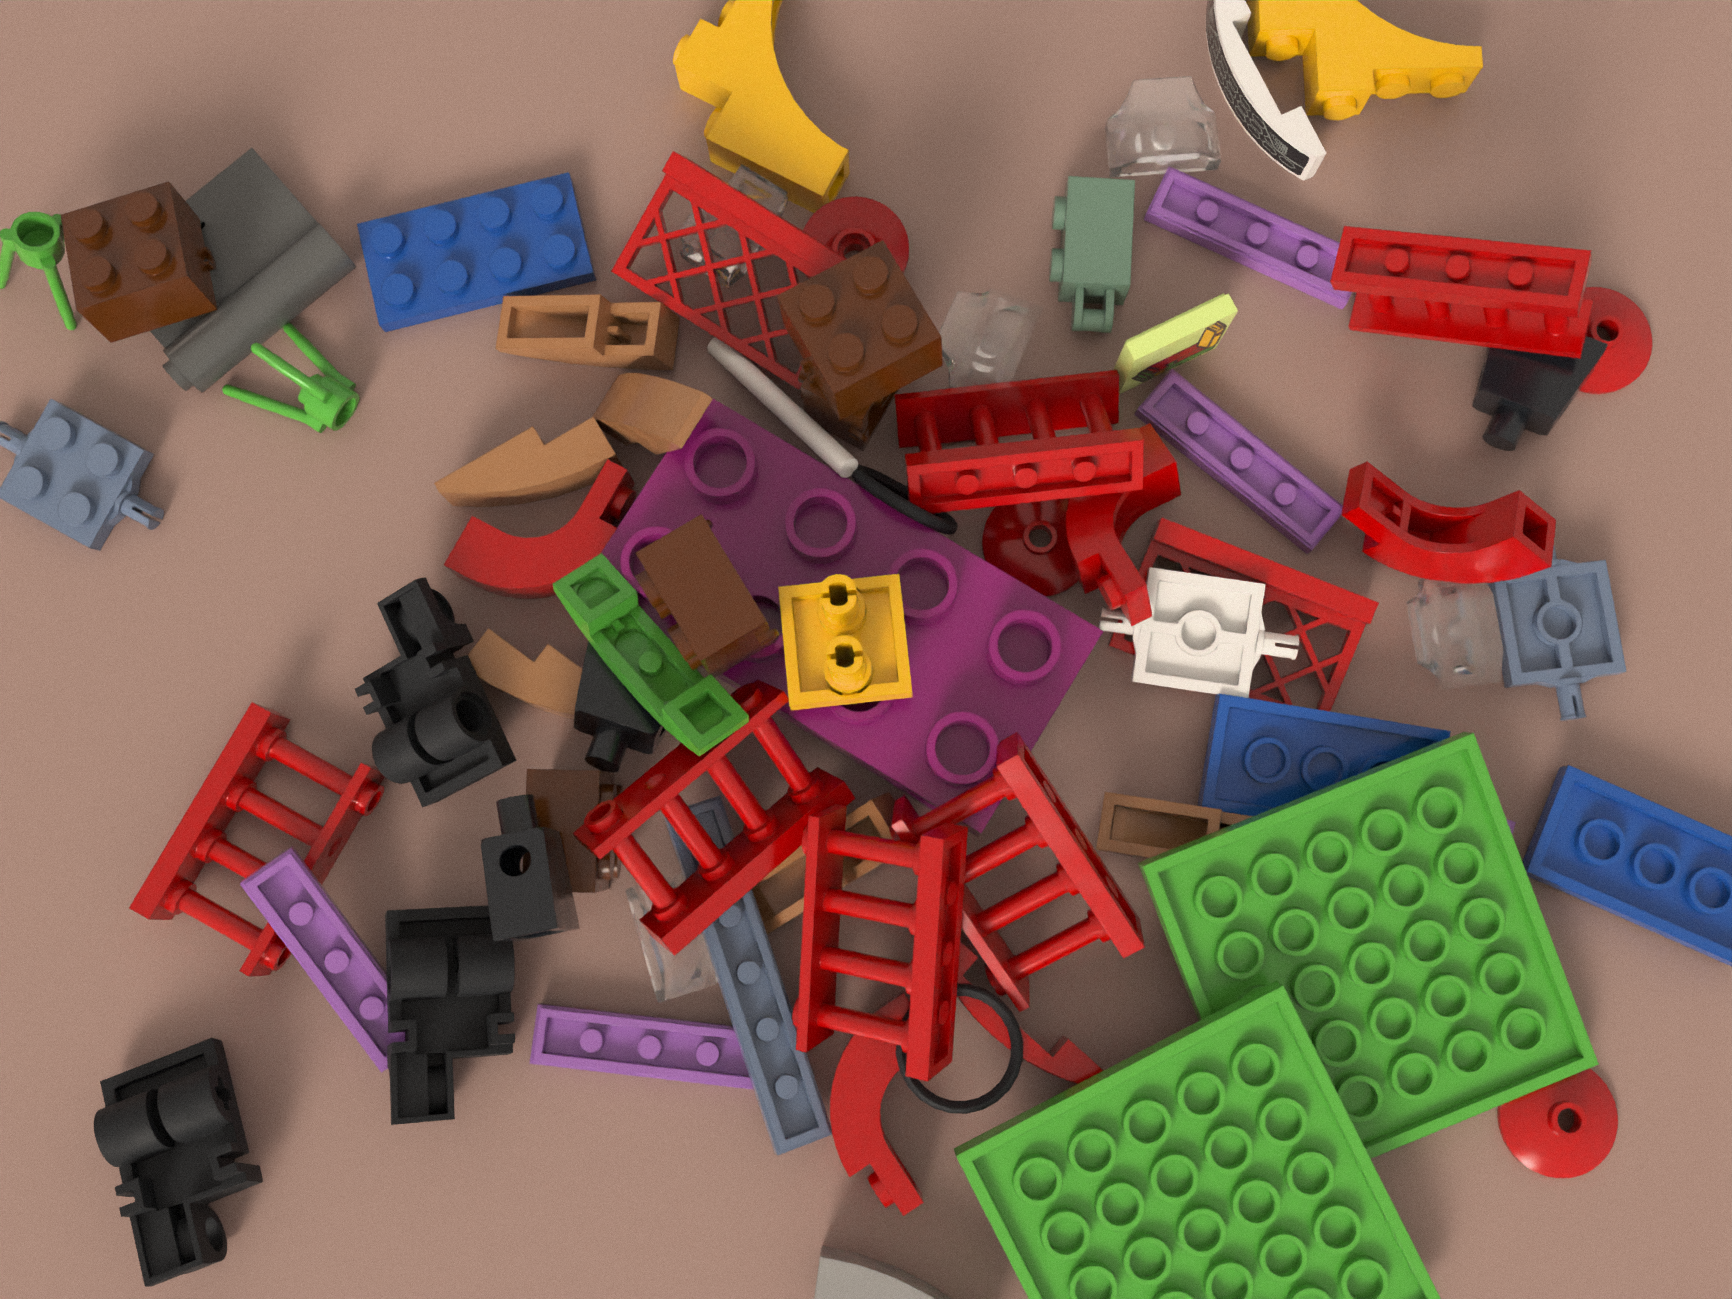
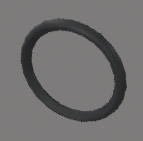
M858 465L851 475L854 481L867 492L916 522L943 534H954L957 531L958 524L947 512L930 513L909 502L907 486L893 478L863 465Z
M957 984V996H968L989 1005L1002 1018L1008 1029L1011 1041V1057L1001 1081L991 1091L979 1098L967 1101H953L932 1093L918 1079L905 1076L907 1053L902 1051L900 1045H896V1058L899 1071L908 1088L921 1101L934 1109L947 1113L968 1114L984 1110L993 1105L1011 1089L1019 1075L1023 1061V1038L1014 1014L998 996L985 988L975 985ZM910 1007L903 1017V1021H907L909 1018Z

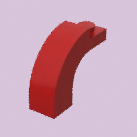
M1150 423L1139 428L1144 439L1143 490L1069 498L1066 511L1067 539L1077 578L1083 592L1087 594L1099 588L1108 607L1111 610L1120 607L1131 626L1152 617L1147 584L1122 547V540L1129 527L1143 514L1181 496L1177 462Z
M607 459L574 517L560 529L540 537L524 538L513 536L472 516L445 561L444 566L456 576L474 586L503 597L539 599L556 596L553 583L601 554L617 527L612 525L614 520H623L634 503L636 491L633 490L635 482L626 468Z
M1368 461L1349 469L1341 515L1365 532L1362 552L1390 568L1429 580L1478 584L1516 579L1552 566L1556 519L1520 490L1477 506L1445 507L1415 498Z
M902 991L871 1014L902 1020L910 1007V1001L904 991ZM852 1035L841 1055L832 1083L830 1121L835 1147L849 1177L870 1164L874 1172L867 1176V1179L885 1208L895 1203L902 1215L905 1216L924 1203L922 1192L887 1139L881 1122L880 1108L884 1092L891 1079L899 1071L896 1058V1044Z

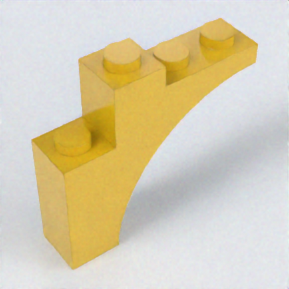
M728 0L721 11L718 27L700 18L691 36L685 34L680 39L673 56V64L675 65L680 89L717 107L711 113L704 130V137L706 138L712 163L815 213L823 205L836 199L850 174L849 150L830 139L805 115L784 82L774 52L775 29L783 0Z
M1246 0L1251 11L1247 23L1250 56H1266L1269 60L1283 61L1295 56H1302L1306 116L1323 115L1328 120H1343L1354 115H1360L1371 94H1376L1382 99H1395L1406 94L1431 93L1436 98L1453 97L1460 93H1465L1483 68L1482 46L1455 45L1414 35L1378 17L1358 0Z

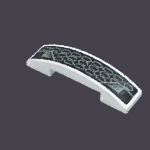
M1207 0L1206 38L1208 52L1220 90L1235 118L1250 138L1273 161L1303 181L1313 177L1324 159L1326 151L1302 106L1281 115L1241 39L1251 15L1246 1Z

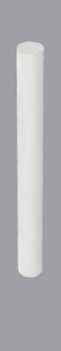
M716 337L709 342L707 347L708 353L842 478H847L853 474L858 467V460L743 354Z

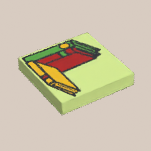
M1223 293L1127 339L1113 369L1119 373V395L1215 349L1238 312L1229 293L1226 295Z

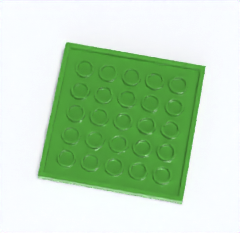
M1464 731L1138 863L1198 1021L1275 981L1281 983L1305 1027L1370 1159L1599 1065L1474 733Z
M1278 981L1253 992L954 1148L956 1158L1029 1299H1441L1284 986Z

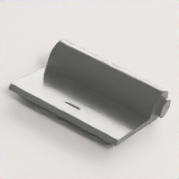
M253 148L249 149L186 200L187 204L200 219L205 247L207 246L211 251L216 263V270L210 271L217 310L150 331L164 347L163 351L169 358L162 367L185 391L195 386L200 392H205L252 353L251 345L253 343L262 345L356 268V265L336 241L311 216Z

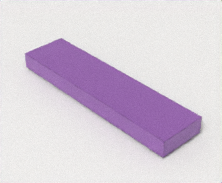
M1168 167L1145 214V221L1341 310L1345 307L1352 292L1334 290L1330 282L1339 242L1173 167Z
M1174 369L1169 371L1136 410L1135 416L1146 425L1150 423L1156 433L1306 554L1313 550L1341 516L1342 504Z
M291 846L243 879L240 885L382 1073L388 1068L387 1046L392 1042H405V1032L388 1033L387 972L294 847Z
M542 1003L537 1005L529 1064L753 1089L732 1025Z

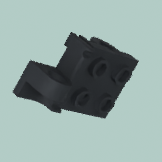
M426 577L415 579L379 601L377 605L401 656L363 678L365 683L355 688V692L358 697L366 694L371 695L373 702L364 706L363 709L366 715L379 712L386 728L379 732L372 742V756L377 768L388 780L394 783L405 784L411 782L423 808L460 791L517 760L469 656L455 658L453 654L462 649L463 646L474 642L466 624L455 623L453 610L446 598L438 591L431 589Z
M488 905L387 910L385 913L388 1033L405 1032V1042H392L387 1046L391 1125L455 1119L453 1059L513 1053L515 1033L498 1035V1025L514 1022V1012H511V992L514 987L515 977L513 941H493Z
M210 1038L100 1081L105 1108L98 1110L95 1114V1138L105 1160L110 1165L119 1167L122 1184L115 1187L116 1196L134 1197L135 1202L122 1206L119 1210L121 1217H130L145 1287L155 1286L177 1276L197 1271L224 1260L227 1254L226 1234L218 1215L208 1204L263 1182L259 1165L234 1161V1159L248 1154L249 1149L223 1042L219 1039Z

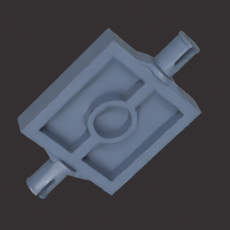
M53 399L49 400L34 429L28 435L13 428L6 422L0 421V432L11 438L9 439L0 434V446L16 454L14 464L0 487V499L86 547L99 551L113 527L126 516L141 523L150 530L155 529L160 524L159 521L149 517L142 511L153 517L163 519L164 510L137 496L141 477L154 456L152 452Z
M1554 545L1551 567L1520 578L1486 584L1504 687L1510 688L1537 684L1548 688H1556L1561 716L1560 721H1568L1587 717L1580 684L1592 678L1619 675L1627 671L1606 560L1576 563L1557 559Z

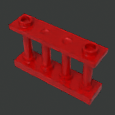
M1344 226L1330 280L1334 290L1357 292L1348 326L1352 331L1579 359L1582 357L1594 300L1583 299L1592 262V250Z
M1117 370L894 394L899 448L919 447V452L905 454L908 501L930 513L1143 490L1144 439L1139 428L1113 431L1111 424H1119V373ZM1088 427L1089 430L1087 434L1056 437L1055 434L1056 430ZM1029 433L1032 434L1033 440L999 443L998 437ZM975 440L976 446L942 450L941 443Z
M759 679L754 683H748L739 687L731 694V697L749 715V722L701 756H698L680 743L613 800H606L595 806L586 815L584 824L572 833L577 841L598 859H602L613 850L653 903L651 910L640 918L639 921L648 933L673 956L678 954L802 845V835L808 823L809 815L835 804L847 806L855 799L846 783L840 778L819 767H816L812 772L806 769L771 717L789 701V698L783 690ZM752 732L789 784L787 793L767 810L762 808L725 755ZM706 770L745 824L743 831L720 849L679 795L681 791ZM659 810L699 862L697 870L676 888L671 887L631 834Z
M251 702L129 909L148 920H172L175 915L184 912L251 951L239 971L249 977L270 975L272 970H279L290 957V950L268 922L264 929L254 925L196 892L197 885L194 884L204 865L213 860L244 878L266 864L263 860L227 841V834L224 831L235 813L246 810L310 846L311 849L304 862L322 885L362 815L365 817L370 815L379 804L384 793V786L381 783L385 778L377 767L365 763H360L355 774L352 776L287 740V733L284 730L289 724L290 719L270 708ZM275 759L341 796L324 827L257 790V783L254 781L265 762Z
M1016 732L1001 740L999 745H997L996 767L992 770L994 776L922 816L917 814L905 795L900 797L894 803L892 823L889 831L892 840L917 844L922 834L944 823L958 824L1005 797L1009 801L1018 798L1028 814L1024 818L1025 824L966 856L961 928L985 961V972L993 989L999 996L1007 994L1020 1013L1030 1007L1028 976L1098 939L1103 943L1112 940L1123 959L1145 948L1139 916L1019 733ZM1036 845L1041 849L1047 846L1051 848L1059 860V863L1056 864L1057 871L985 910L981 908L966 886V883ZM1068 892L1072 896L1079 893L1082 895L1090 907L1087 910V918L1015 956L997 931Z
M835 804L809 815L808 823L802 835V850L806 855L800 981L799 996L794 1004L792 1014L793 1024L797 1028L796 1050L807 1053L832 1036L834 1030L900 1045L902 1051L907 1053L905 1076L928 1082L948 1066L953 1058L968 827L944 823L922 834L917 844L845 831L847 806ZM844 856L913 868L914 874L918 876L917 900L912 904L842 890ZM840 914L909 928L910 934L914 935L913 959L908 963L839 948ZM837 973L905 987L906 993L910 995L909 1018L907 1021L836 1006Z

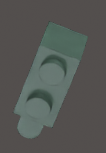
M1068 176L1064 196H1054L1052 230H1061L1060 248L1051 249L1049 282H1059L1058 302H1072L1071 331L1111 333L1114 305L1124 304L1131 285L1135 180ZM1083 303L1102 304V309L1083 308Z

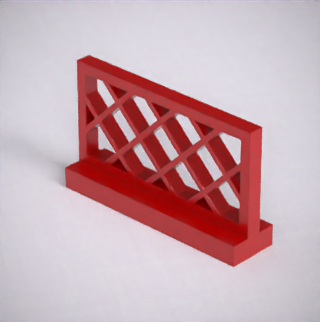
M673 151L662 169L666 173L611 272L655 300L662 302L674 312L793 387L801 390L802 383L798 381V377L802 367L800 366L795 373L779 363L774 347L773 338L789 335L786 328L771 332L763 300L776 297L800 284L796 268L809 277H813L847 258L692 160ZM676 192L691 202L696 226L668 233L662 211L672 193ZM702 209L719 220L705 223ZM656 223L658 235L648 238ZM730 226L738 231L743 256L714 262L707 231ZM698 233L706 265L677 272L670 240ZM749 239L766 250L752 253ZM661 243L668 275L646 279L630 269L641 248ZM776 255L786 261L791 285L761 292L754 261ZM746 263L753 295L724 302L716 270ZM708 272L715 304L694 309L684 302L679 280ZM670 282L673 295L657 285ZM755 302L762 334L741 339L731 332L726 309ZM717 311L720 325L704 314ZM764 341L767 354L751 344Z
M1160 518L1156 522L1149 539V545L1138 569L1145 583L1148 568H1153L1156 558L1159 556L1179 564L1182 572L1191 573L1190 569L1207 576L1266 584L1263 605L1273 601L1285 606L1294 629L1282 634L1299 636L1310 665L1280 677L1272 656L1262 654L1273 681L1252 690L1250 689L1248 698L1292 705L1284 684L1314 672L1322 691L1316 709L1331 711L1366 624H1371L1379 602L1165 518ZM1297 611L1316 619L1302 625ZM1324 623L1347 630L1339 653L1318 662L1305 631ZM1113 632L1108 646L1134 656L1133 642L1124 639L1126 634ZM1334 663L1328 680H1326L1322 668ZM1276 688L1282 702L1262 693Z

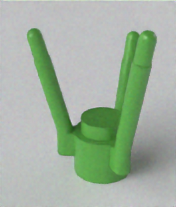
M42 212L21 214L14 220L11 229L4 228L0 231L2 241L0 289L5 288L7 285L16 251L20 260L26 265L44 271L65 327L68 330H74L77 324L57 268V264L65 254L61 214H54L52 217Z
M291 323L283 327L284 332L325 377L319 374L308 377L259 343H253L251 351L271 367L302 387L298 400L304 404V410L226 384L222 388L225 395L303 422L319 433H322L326 427L333 431L342 428L353 416L360 398L358 393L353 391L356 384L341 375Z

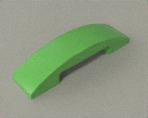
M602 553L553 583L556 595L611 671L654 719L695 754L701 756L749 722V715L712 674L704 678L697 669L694 671L691 669L678 648L639 606L637 591Z

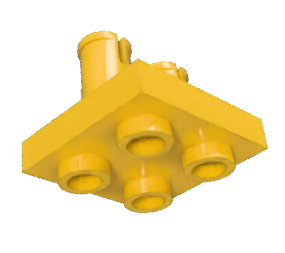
M835 574L828 576L825 580L818 583L778 587L788 697L791 710L913 697L899 574L851 579L846 575Z

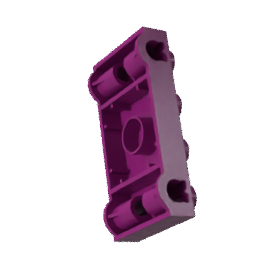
M714 398L682 449L666 452L601 552L637 591L639 606L675 645L667 629L677 622L672 614L661 619L635 576L644 571L645 568L636 552L700 514L703 515L705 520L709 519L713 524L712 532L765 617L770 630L777 629L779 632V636L774 639V643L717 677L736 689L745 684L754 683L759 679L783 690L787 697L788 686L778 587L818 583L825 580L828 576L835 574L846 575L851 579L899 574L913 697L791 710L788 701L775 713L894 785L900 791L930 810L994 776L992 770L996 767L997 745H999L1001 740L1018 732L1029 750L1032 751L1103 633L1101 629L947 537L888 506L848 478H842L833 469ZM1001 800L956 825L967 826L968 831L978 837L985 829Z

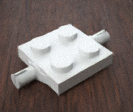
M1149 567L1146 584L1152 617L1131 626L1122 610H1111L1110 608L1101 607L1100 617L1121 620L1122 623L1100 620L1099 629L1132 635L1135 650L1131 675L1132 682L1248 698L1252 670L1260 659L1261 654L1295 660L1298 649L1275 646V643L1299 646L1298 635L1293 636L1265 631L1261 611L1266 584Z

